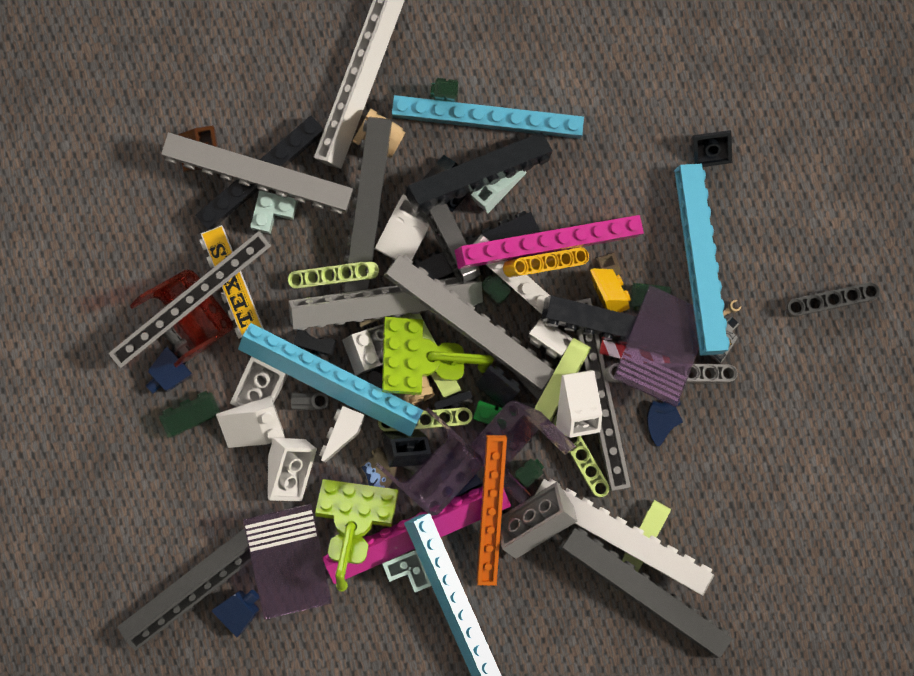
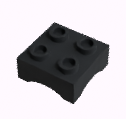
M297 330L294 344L298 345V347L310 352V349L316 350V355L327 358L329 354H334L337 340L331 338H314L303 330Z

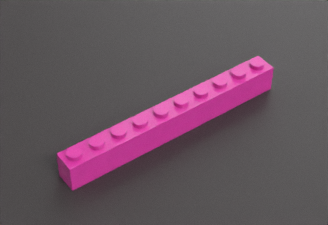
M640 215L465 245L454 251L458 269L631 239L644 234Z
M483 486L472 489L464 495L454 497L446 503L436 505L430 510L420 512L416 516L430 513L440 538L481 520ZM504 488L502 510L511 507ZM412 518L402 520L392 527L384 528L378 533L364 537L368 543L367 557L360 564H347L345 580L414 550L415 547L404 522ZM327 554L322 558L333 583L336 584L335 575L338 561H333Z

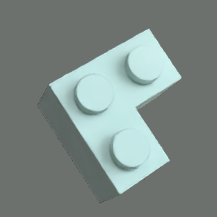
M259 190L250 228L254 231L260 230L262 233L271 234L275 216L294 220L298 201H295L294 198H285Z
M416 550L382 563L389 582L408 575L414 592L431 586Z

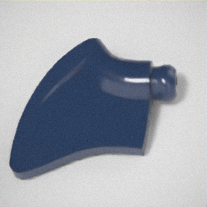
M669 398L661 403L653 400L649 406L647 425L650 436L656 446H660L674 427L683 423L676 408L681 404L679 399L674 401Z

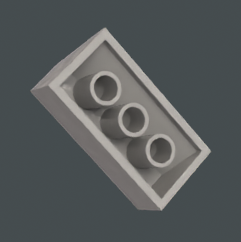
M555 482L502 515L501 547L502 550L515 559L577 522L574 506L558 482Z

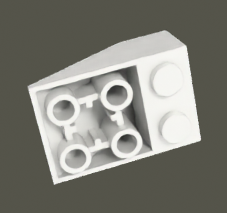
M402 195L374 248L394 260L399 255L402 257L405 255L412 260L430 227L422 211L415 213L406 195Z
M540 319L529 333L530 343L537 348H540V346L545 348L546 354L553 359L556 357L560 359L573 338L557 327L546 325L547 322Z
M384 324L352 334L342 340L355 376L383 366Z
M590 370L562 375L556 430L569 438L600 432L602 409L595 372Z
M342 406L341 410L337 409L334 417L336 424L334 428L330 427L326 437L329 439L327 446L323 445L319 454L322 457L321 461L326 463L359 434L366 417L364 414Z

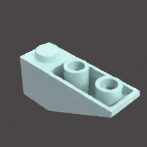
M522 170L511 178L505 177L493 185L487 184L480 190L473 192L471 196L479 207L486 213H489L527 172Z

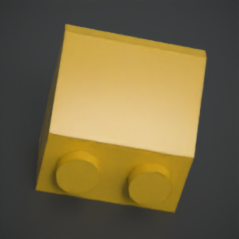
M591 269L593 286L604 309L620 313L630 309L629 301H631L628 291H623L621 287L623 281L620 275H616L613 269Z

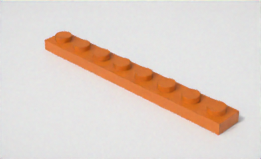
M486 435L477 585L497 586L507 446L506 435Z

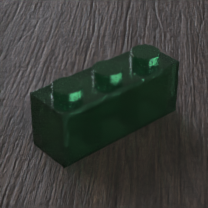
M204 391L198 394L197 399L193 401L187 399L179 403L180 407L174 410L171 407L162 411L163 415L159 416V419L168 438H172L217 417L216 414L220 413L221 410L213 393Z

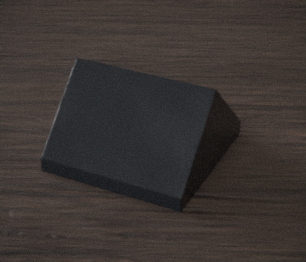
M731 130L693 135L690 139L694 164H702V167L732 163Z

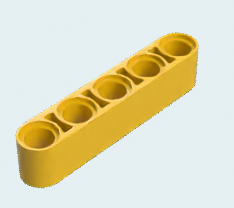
M580 247L506 261L503 265V271L507 277L512 278L584 265L589 260V254L585 248Z

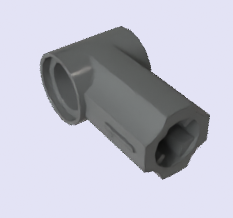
M321 392L292 393L291 396L292 410H325L330 405L328 395ZM319 396H323L326 400L325 404L321 407L316 404V399Z

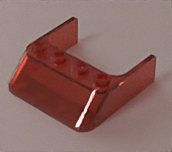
M184 270L139 295L130 305V308L133 309L151 298H157L167 306L200 278L194 271ZM210 295L178 321L179 325L193 342L195 348L183 354L173 365L175 367L180 366L208 349L232 330L233 323L213 295Z

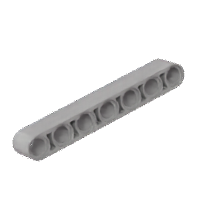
M621 363L612 364L604 371V376L609 382L635 383L620 375L617 378L612 375V369L615 368L617 371L632 377L631 374L618 367L620 365L629 370L632 368ZM629 363L649 373L648 369H645L635 363ZM642 363V364H645V365H647V366H649V367H651V368H653V369H655V370H658V371H660V372H662V373L668 375L667 372H665V371H663V370H661V369H659V368H657V367H655V366H652V365H650V364H648V363ZM658 364L686 377L685 380L676 376L673 377L684 383L725 384L734 381L738 374L737 369L729 364ZM687 369L692 371V378L687 376ZM706 369L711 372L710 379L705 376ZM724 370L729 372L728 379L723 375ZM637 371V374H639V375H642V376H644V377H646V378H648V379H650V380H652V381H655V382H657V383H662V382H660V381H658V380H656V379H654V378H651V377H649V376H647V375H645V374H643V373ZM656 374V376L661 379H664L670 383H676L661 375ZM638 377L635 378V379H637V380H639V381H641V382H643V383H649V382H647V381H645V380H642V379H640V378H638Z

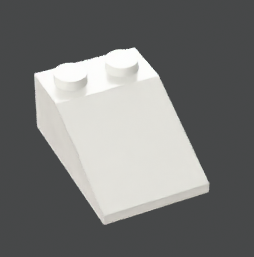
M251 356L230 404L238 407L269 396L272 397L274 403L288 375Z
M271 396L216 414L228 448L267 445L272 443L273 438H285Z
M273 438L268 455V500L302 501L317 448L306 439Z

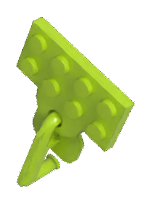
M384 318L383 393L421 395L423 376H429L435 372L442 380L456 381L461 379L464 374V363L478 364V370L481 373H485L494 361L491 355L464 353L462 346L456 343H442L440 346H437L433 341L423 338L422 319Z
M322 480L315 515L316 517L334 519L336 530L340 533L330 540L328 548L330 559L338 561L335 575L338 591L343 592L348 587L345 581L347 564H360L367 557L368 543L362 536H365L370 531L373 524L392 527L399 494L398 489Z

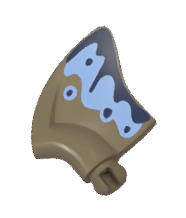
M378 447L371 451L374 457L363 463L360 467L366 475L367 485L389 488L396 476L397 467L389 468L385 453Z

